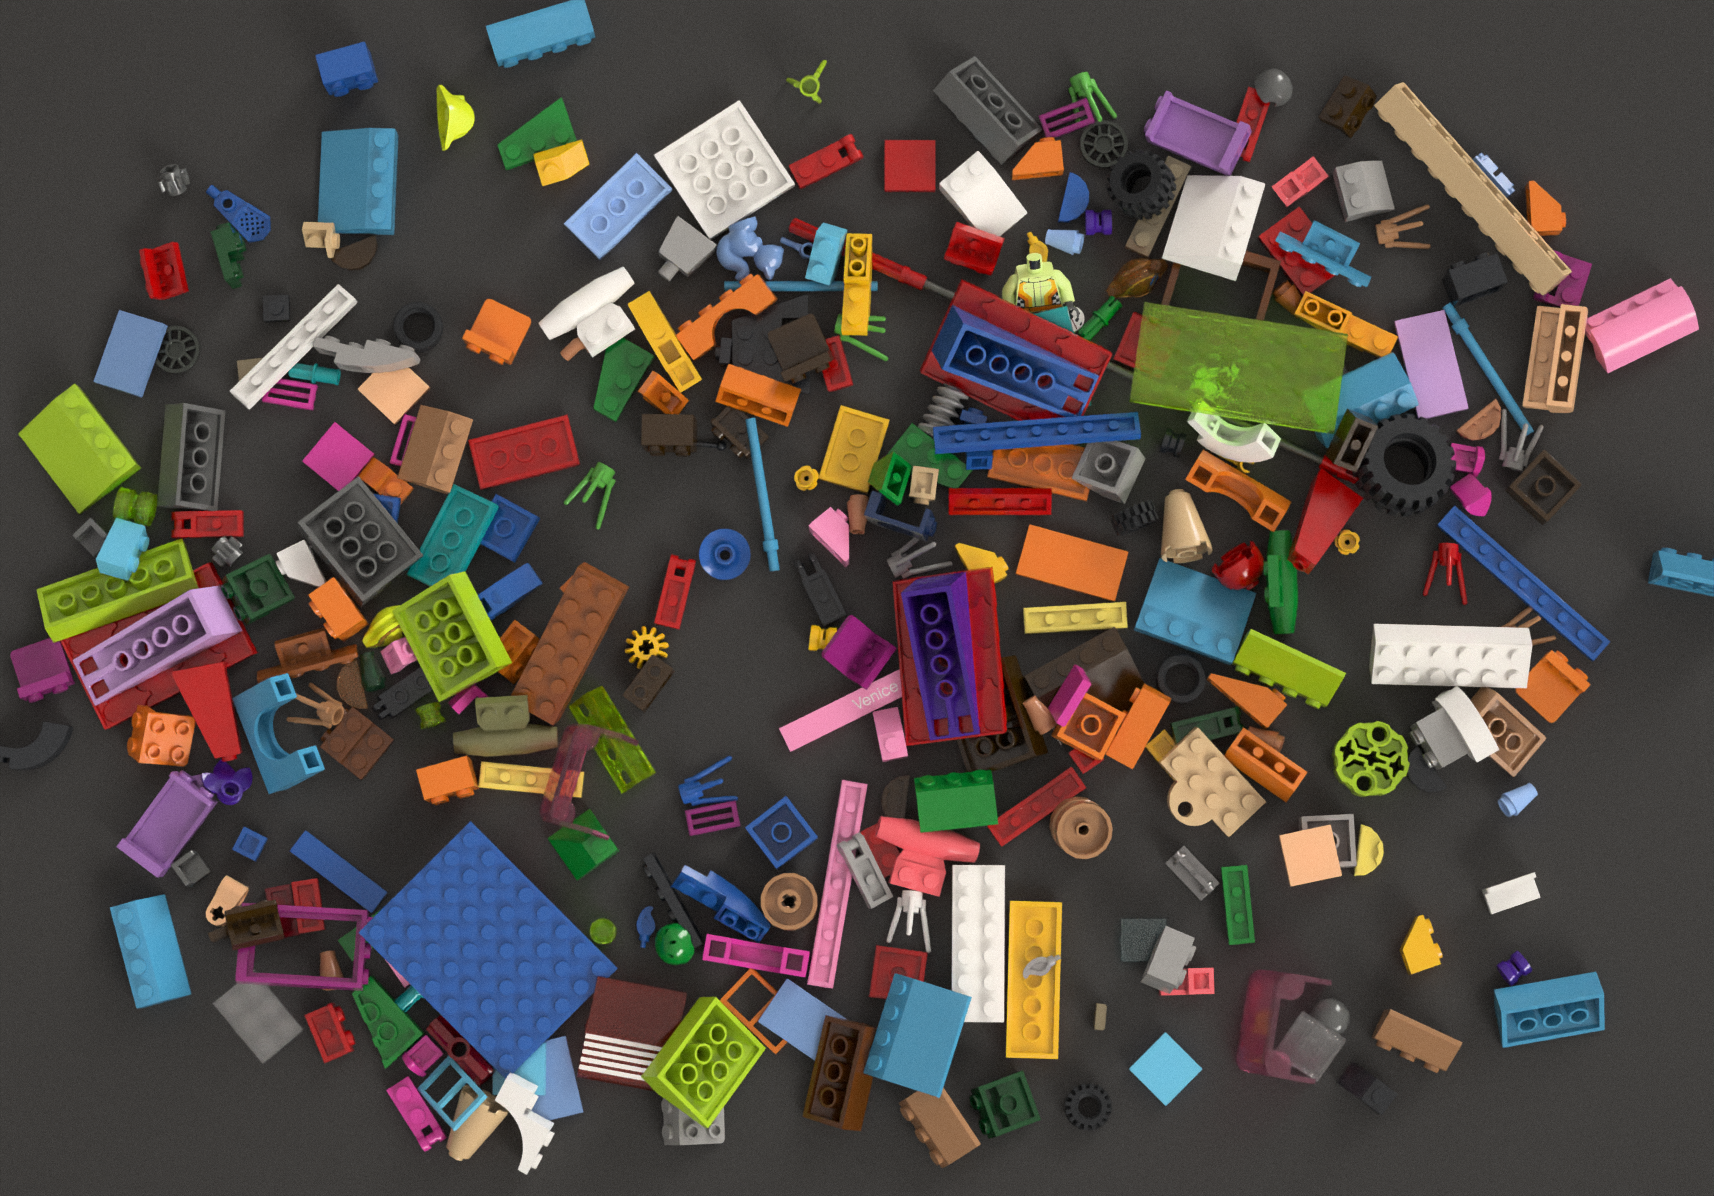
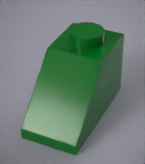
M893 451L873 464L868 483L898 506L901 504L912 465Z

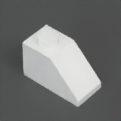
M302 540L277 553L279 560L276 561V564L282 575L287 574L293 580L317 588L327 582L307 541Z

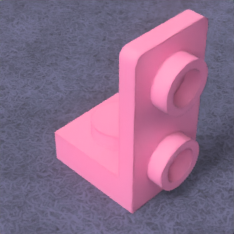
M406 637L390 643L380 651L391 675L400 672L408 664L417 661Z

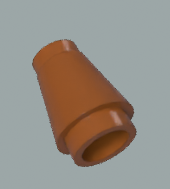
M1286 280L1272 294L1275 296L1274 300L1294 315L1302 297L1294 283L1291 284Z

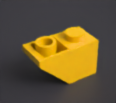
M1424 915L1414 918L1400 948L1408 975L1441 964L1439 960L1442 958L1438 943H1433L1430 935L1434 933L1429 918L1425 919Z

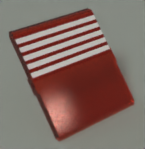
M597 976L589 1018H587L584 1026L585 1037L577 1077L655 1091L641 1076L681 1023L687 993Z

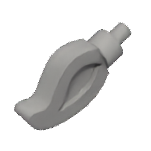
M1060 955L1034 958L1023 970L1024 979H1027L1029 975H1046L1051 967L1056 965V961L1061 959Z

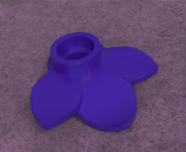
M222 759L214 767L213 773H202L201 775L204 787L216 794L217 798L226 805L237 804L241 800L243 792L249 789L252 784V772L249 767L235 772L226 761L222 762Z

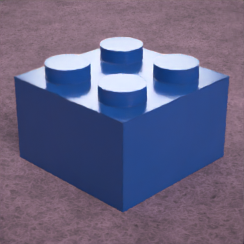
M365 42L315 55L323 85L329 95L334 94L335 97L344 96L349 93V90L359 88V90L369 89L374 86L373 83L378 82L372 56Z
M787 796L745 827L777 870L818 839V836Z

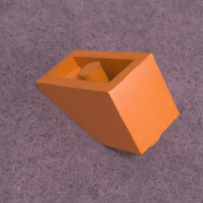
M1047 137L1040 139V142H1036L1012 170V180L1063 175L1061 140L1055 141V138Z
M1529 181L1525 186L1528 223L1540 236L1559 235L1562 228L1566 227L1565 212H1561V205L1535 181Z

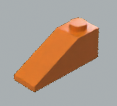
M1212 673L1206 679L1264 730L1270 726L1287 706L1284 702V695L1275 688L1271 691L1267 687Z

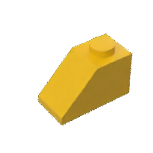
M582 140L533 154L542 186L568 179L589 165Z
M961 543L955 545L954 549L966 570L993 566L995 584L1007 577L1005 571L1008 570V566L1002 556L997 558L994 552Z

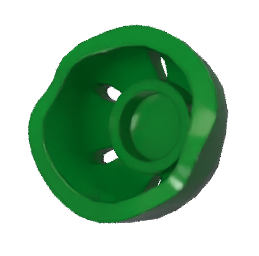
M670 923L659 929L655 937V948L659 958L670 965L687 963L694 955V946L691 943L689 932L677 923Z

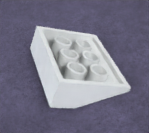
M1187 175L1162 258L1236 281L1265 183L1242 176Z

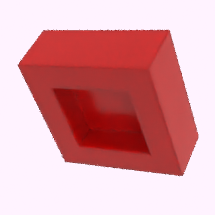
M1076 749L1068 753L1082 775L1104 760V758L1102 760H1095Z

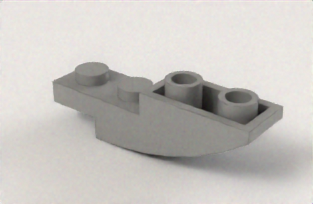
M325 336V339L316 337L313 345L319 353L335 357L334 363L340 369L353 372H391L409 368L420 362L419 356L414 352L415 349L406 345H400L399 348L390 346L391 343L383 339H376L375 342L367 340L364 347L354 342H349L348 345L342 344L337 338Z

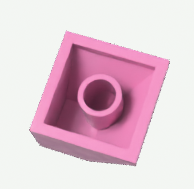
M830 507L809 525V532L846 568L849 565V525L846 523L849 519L840 509L834 511Z

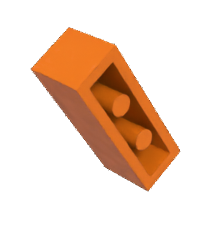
M728 364L715 402L788 427L801 389Z
M1145 683L1141 689L1136 687L1129 700L1133 705L1129 712L1123 710V713L1126 715L1106 752L1107 756L1131 769L1136 765L1171 701L1169 696Z
M1245 728L1241 730L1224 755L1234 767L1285 802L1289 800L1308 773Z

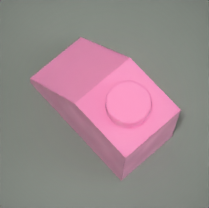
M898 707L872 712L882 763L908 758Z

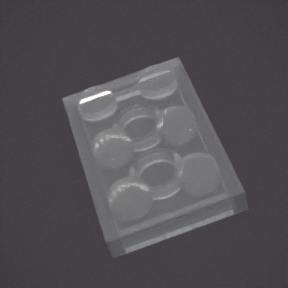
M237 983L213 1003L263 1064L304 1030L268 985Z

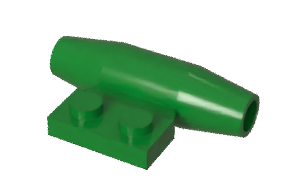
M1290 530L1270 531L1266 561H1264V575L1267 582L1265 601L1268 604L1274 634L1295 633L1298 609L1297 569L1287 560L1293 543Z

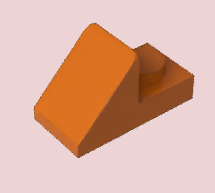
M652 371L638 390L643 395L645 401L663 414H679L689 401L654 371Z
M374 457L358 475L364 483L380 495L401 498L400 505L414 489L406 481L398 479V475Z

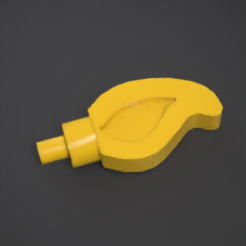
M1032 232L1027 233L1029 238L1027 241L1030 245L1029 254L1039 253L1042 256V262H1047V246L1039 241L1037 236H1033Z

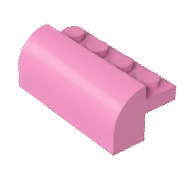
M1670 278L1587 318L1585 335L1593 344L1596 359L1605 371L1610 373L1699 330L1694 307L1682 286L1677 287Z

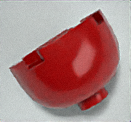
M1250 541V546H1247L1244 542L1225 553L1221 557L1224 562L1219 567L1215 563L1212 568V572L1224 587L1231 590H1241L1244 588L1250 590L1259 583L1258 578L1262 575L1264 569V558L1253 541Z

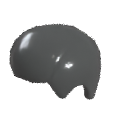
M1272 68L1265 70L1255 77L1254 85L1256 92L1264 103L1275 102L1274 106L1278 107L1291 100L1293 86L1290 78L1283 71Z
M1328 998L1319 1001L1313 1006L1309 1013V1020L1314 1022L1311 1026L1312 1029L1315 1025H1318L1328 1032L1324 1038H1328L1330 1034L1337 1037L1347 1029L1350 1023V1014L1343 1002L1334 998Z

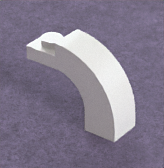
M1203 400L1195 403L1187 421L1199 433L1197 441L1202 446L1219 456L1234 461L1250 463L1271 459L1274 457L1281 440L1265 422L1253 427H1238L1227 423Z
M1458 686L1442 692L1435 698V701L1432 702L1435 710L1445 709L1469 751L1468 756L1471 759L1479 762L1499 750L1481 715Z

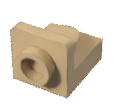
M303 223L302 232L305 246L326 248L328 258H333L335 249L340 247V235L336 233L334 223Z
M913 466L909 498H913L915 504L929 505V501H935L939 469Z

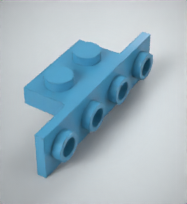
M1315 220L1303 242L1281 231L1275 240L1283 250L1287 252L1295 251L1301 254L1305 261L1312 264L1317 262L1325 266L1324 269L1333 275L1341 274L1348 278V282L1357 287L1362 285L1367 287L1371 280L1370 276L1349 266L1360 243Z

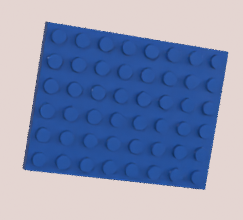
M471 821L358 932L505 1079L509 1073L513 1074L618 969Z

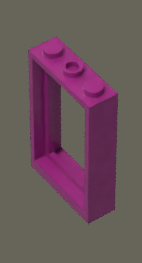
M242 903V906H248L256 903ZM277 905L279 917L357 922L353 978L254 973L255 946L238 949L235 979L238 984L363 991V985H368L369 969H365V959H370L371 945L358 932L373 917H369L368 910Z

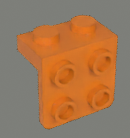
M487 299L471 330L466 329L462 339L467 344V349L477 354H480L482 351L490 355V360L500 365H503L504 362L511 365L531 325V319L503 304Z
M1553 650L1547 652L1529 672L1527 688H1515V693L1549 723L1555 722L1579 694L1585 692L1591 685L1586 681L1588 677L1583 671L1578 668L1574 670L1567 664L1569 660L1565 655Z
M137 705V710L132 716V736L127 742L128 755L139 763L186 766L196 723L194 717L190 715L158 713L146 705Z

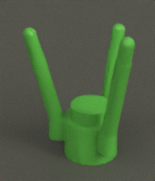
M1082 72L1070 78L1069 81L1072 87L1068 88V91L1071 95L1072 103L1077 101V95L1079 98L1087 97L1094 115L1101 122L1102 117L1091 95L1094 91L1112 118L1115 119L1117 117L1097 87L1095 80L1090 78L1088 72ZM1079 108L1073 110L1074 114L1079 112ZM1080 118L1076 119L1075 123L1080 122Z
M842 314L838 315L834 333L841 335L842 341L849 342L884 361L888 360L886 355L850 337V335H842ZM884 316L869 317V321L886 320ZM868 325V331L885 333V328Z
M597 462L595 468L591 467L585 478L566 498L564 505H568L589 481L592 484L582 499L584 503L587 502L596 486L603 489L606 485L595 526L596 529H600L612 487L616 482L613 479L615 471L607 465Z

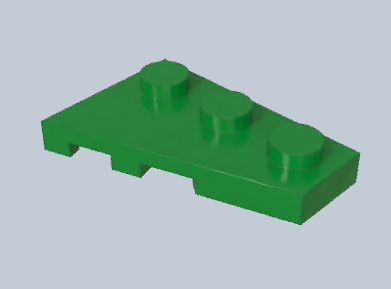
M562 97L497 144L506 170L535 161L533 155L535 153L577 141Z
M621 338L606 348L594 410L617 422L655 356L625 338Z
M911 423L888 453L890 454L894 451L912 465L910 475H912L913 466L939 469L937 484L947 488H960L973 471L966 470V464L952 453L935 454L934 440L913 423Z
M373 975L369 977L368 985H363V991H354L352 993L386 1069L425 1032L404 1010L398 1007L395 999Z

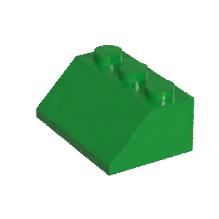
M975 770L966 773L952 772L947 775H926L914 778L920 833L998 824L991 770Z

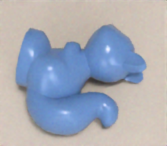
M756 217L747 218L728 226L729 233L721 238L716 247L719 263L727 270L736 271L735 279L738 281L744 279L750 272L749 266L743 257H753L756 267L764 272L768 280L774 277L775 270L782 263L784 249L778 245H763L762 239L755 234L754 231L758 224Z

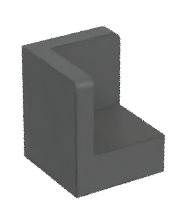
M90 518L72 536L96 557L108 533L95 520Z
M191 850L171 865L187 887H192L212 872L198 852Z

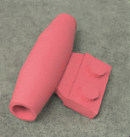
M880 816L875 830L876 837L903 849L895 858L889 883L940 897L946 875L944 860L975 863L980 850L979 842L953 830L920 833L919 821L913 819Z

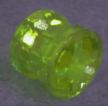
M440 702L430 703L415 709L416 714L421 719V729L431 728L446 722L444 716L440 714Z

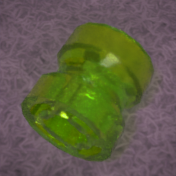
M600 918L592 923L590 936L594 942L607 945L615 940L617 929L612 921Z

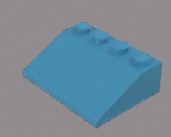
M362 128L322 132L318 222L334 223L336 233L394 235L398 133L396 129Z
M1661 548V551L1658 550L1653 553L1648 578L1649 584L1714 597V558H1712V561L1703 560L1702 555L1687 553L1686 556L1676 554L1677 550L1671 548Z
M1159 558L1133 630L1230 666L1240 644L1256 593L1246 589L1231 590L1224 587L1214 577L1170 561L1165 562L1162 558Z
M895 973L863 1073L940 1098L972 997Z

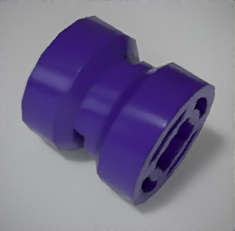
M1104 209L1101 212L1085 210V234L1094 235L1095 233H1102L1103 235H1111V209Z
M1518 950L1510 955L1509 960L1502 961L1496 965L1497 970L1510 986L1517 983L1518 978L1522 975L1527 976L1532 972L1531 966Z

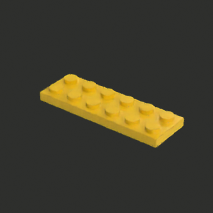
M1010 901L1006 1057L1058 1059L1061 959L1056 961V965L1052 966L1049 972L1043 976L1029 975L1027 979H1024L1023 970L1034 958L1048 957L1050 955L1054 957L1058 954L1061 957L1062 902Z

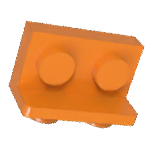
M516 620L512 622L500 637L512 663L498 671L513 684L520 679L540 640Z

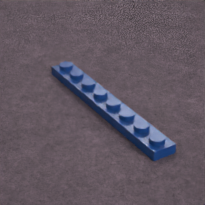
M1138 412L933 427L935 454L1136 440L1141 438Z
M1453 506L1436 525L1591 662L1610 643L1606 637L1456 506Z

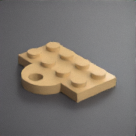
M1196 726L1159 761L1162 767L1175 780L1168 791V808L1173 817L1183 824L1199 826L1212 820L1227 837H1230L1266 803L1259 793ZM1187 801L1191 806V810L1187 815L1181 816L1178 813V806L1180 803Z

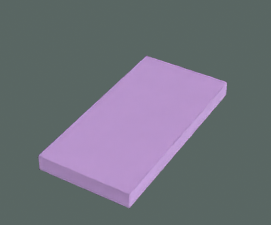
M1445 310L1394 321L1406 375L1412 384L1419 403L1418 406L1414 407L1417 420L1420 416L1429 419L1468 410Z

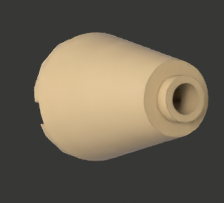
M1183 489L1170 491L1169 495L1165 497L1161 544L1162 560L1168 562L1167 558H1173L1174 563H1187L1202 559V553L1207 551L1208 555H1210L1213 550L1212 544L1190 493L1185 492Z
M470 1085L463 1086L460 1092L453 1122L479 1096ZM484 1089L483 1092L487 1096L486 1100L456 1131H453L452 1128L450 1130L446 1148L449 1150L448 1154L456 1160L469 1159L509 1113L505 1107L495 1101L497 1096Z

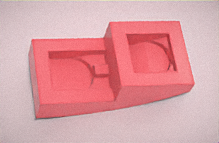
M1313 156L1295 171L1290 172L1273 185L1272 188L1286 207H1289L1329 178V176Z
M1184 969L1187 970L1182 985L1178 989L1174 988L1170 994L1159 990V996L1215 994L1214 969Z

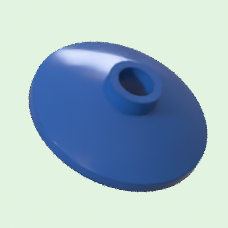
M718 529L707 535L701 543L699 550L700 563L703 569L716 579H734L746 570L750 562L749 544L737 531ZM723 551H728L730 557L727 560H723L720 554Z

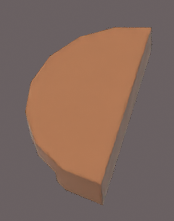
M1494 399L1455 432L1461 437L1472 441L1483 440L1491 436L1500 425L1501 407L1498 401Z

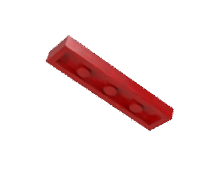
M949 488V515H1051L1052 488Z
M1070 767L998 817V824L987 825V827L1002 847L1053 812L1056 806L1065 799L1072 798L1086 789V786L1074 769Z

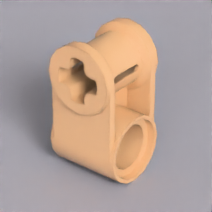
M226 875L206 910L207 920L215 926H225V916L223 919L218 918L215 921L216 916L213 912L215 910L220 911L223 908L222 913L225 915L224 912L226 910L240 906L247 896L249 888Z

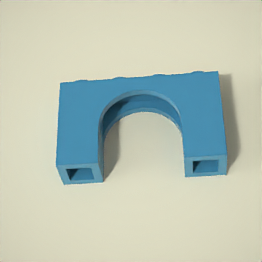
M288 673L268 678L232 698L269 794L289 789L325 770L316 745L288 754L280 747L275 738L273 719L277 709L297 698Z

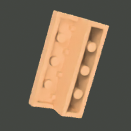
M1561 304L1560 308L1537 306L1522 405L1524 408L1549 410L1552 413L1573 412L1588 315L1587 307Z

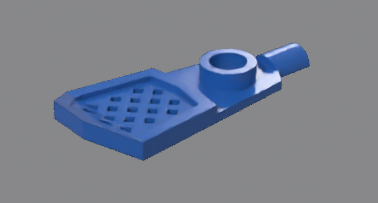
M213 185L207 189L206 193L214 199V206L249 243L263 240L271 231V220L267 214L228 190L221 192ZM226 200H232L233 204L230 208L224 207Z

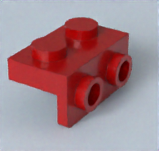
M956 222L944 259L954 265L973 269L980 274L992 275L1005 238Z
M170 242L153 249L143 248L139 250L140 264L146 280L145 287L151 299L166 300L189 292L178 242Z
M329 1003L327 1006L305 1015L324 1063L354 1051L352 1045L356 1044L351 1030L346 1031L342 1021L346 1020L340 1005L336 1007L335 1003Z

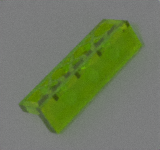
M603 686L587 692L568 706L621 794L656 773ZM584 703L587 707L589 717L584 716L579 706ZM595 726L600 728L602 739L596 736L594 732ZM608 748L612 749L616 754L615 761L609 757ZM622 770L626 771L632 780L628 784L625 783L621 776Z

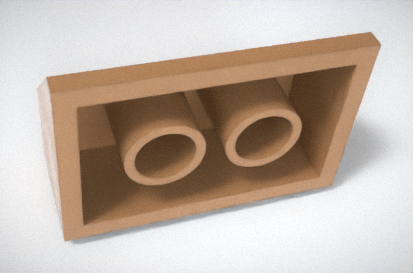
M420 405L397 478L443 494L450 493L473 419L450 411Z
M1384 1009L1372 1036L1373 1039L1377 1040L1376 1046L1390 1051L1391 1048L1401 1051L1400 1057L1414 1062L1415 1058L1425 1062L1423 1067L1435 1073H1438L1439 1069L1442 1071L1448 1069L1463 1043L1391 1009Z
M944 1087L940 1098L915 1091L899 1102L902 1107L900 1111L907 1121H911L916 1129L915 1134L917 1138L927 1145L930 1150L929 1155L936 1165H940L941 1168L950 1165L981 1144Z

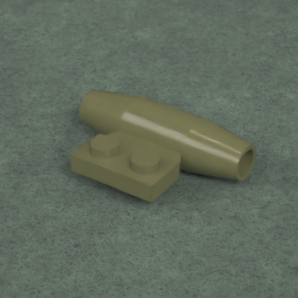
M527 695L475 698L477 724L480 727L453 733L454 753L484 757L523 755L558 747V729L556 726L528 724L530 714Z

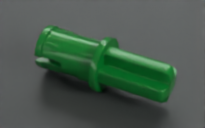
M1110 296L1098 311L1092 312L1093 316L1078 331L1082 338L1090 341L1103 326H1108V321L1123 307L1118 300L1114 301L1115 297Z

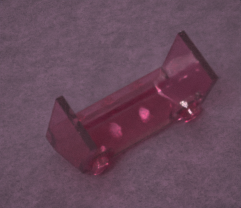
M573 723L568 725L563 732L540 805V817L547 823L608 840L609 835L573 824L575 807L571 799L586 751L593 749L597 745L600 736L638 746L639 741L624 734L600 727Z
M1263 969L1253 972L1248 981L1236 1053L1238 1068L1246 1073L1315 1084L1316 1079L1290 1075L1291 1060L1289 1056L1284 1052L1273 1050L1281 998L1288 1000L1297 999L1302 995L1305 983L1331 986L1332 980Z

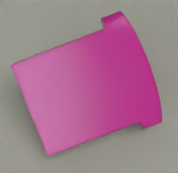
M1451 443L1450 447L1452 446L1455 452L1451 460L1456 461V469L1454 471L1472 473L1474 477H1477L1485 460L1484 448Z
M1472 473L1450 487L1453 495L1470 514L1475 516L1486 515L1491 503V491L1488 487L1485 488Z
M474 684L458 692L448 704L460 714L477 696L479 698L488 696Z
M425 1035L408 1052L405 1051L402 1054V1059L411 1071L424 1077L427 1074L426 1071L444 1053L428 1035Z

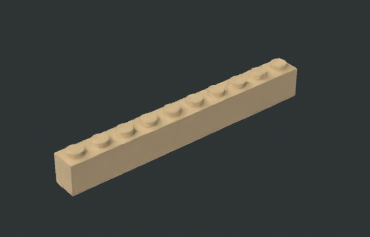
M1404 82L1394 85L1374 105L1378 110L1380 118L1393 126L1396 136L1408 143L1412 148V154L1417 159L1424 161L1428 166L1429 173L1434 178L1439 179L1445 185V191L1462 204L1461 208L1465 214L1473 217L1478 222L1481 232L1494 240L1497 250L1510 258L1513 262V268L1518 273L1525 275L1530 281V287L1535 292L1541 293L1542 296L1551 292L1572 272Z

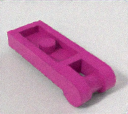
M410 1076L386 1090L424 1152L431 1149V1145L438 1140L442 1142L447 1138L444 1130L417 1090ZM430 1125L433 1132L425 1136L422 1129Z

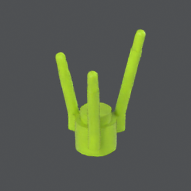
M822 60L814 75L804 76L801 81H796L792 78H787L786 81L799 88L803 95L812 97L814 101L820 104L822 100L817 95L820 88L818 78L827 61Z

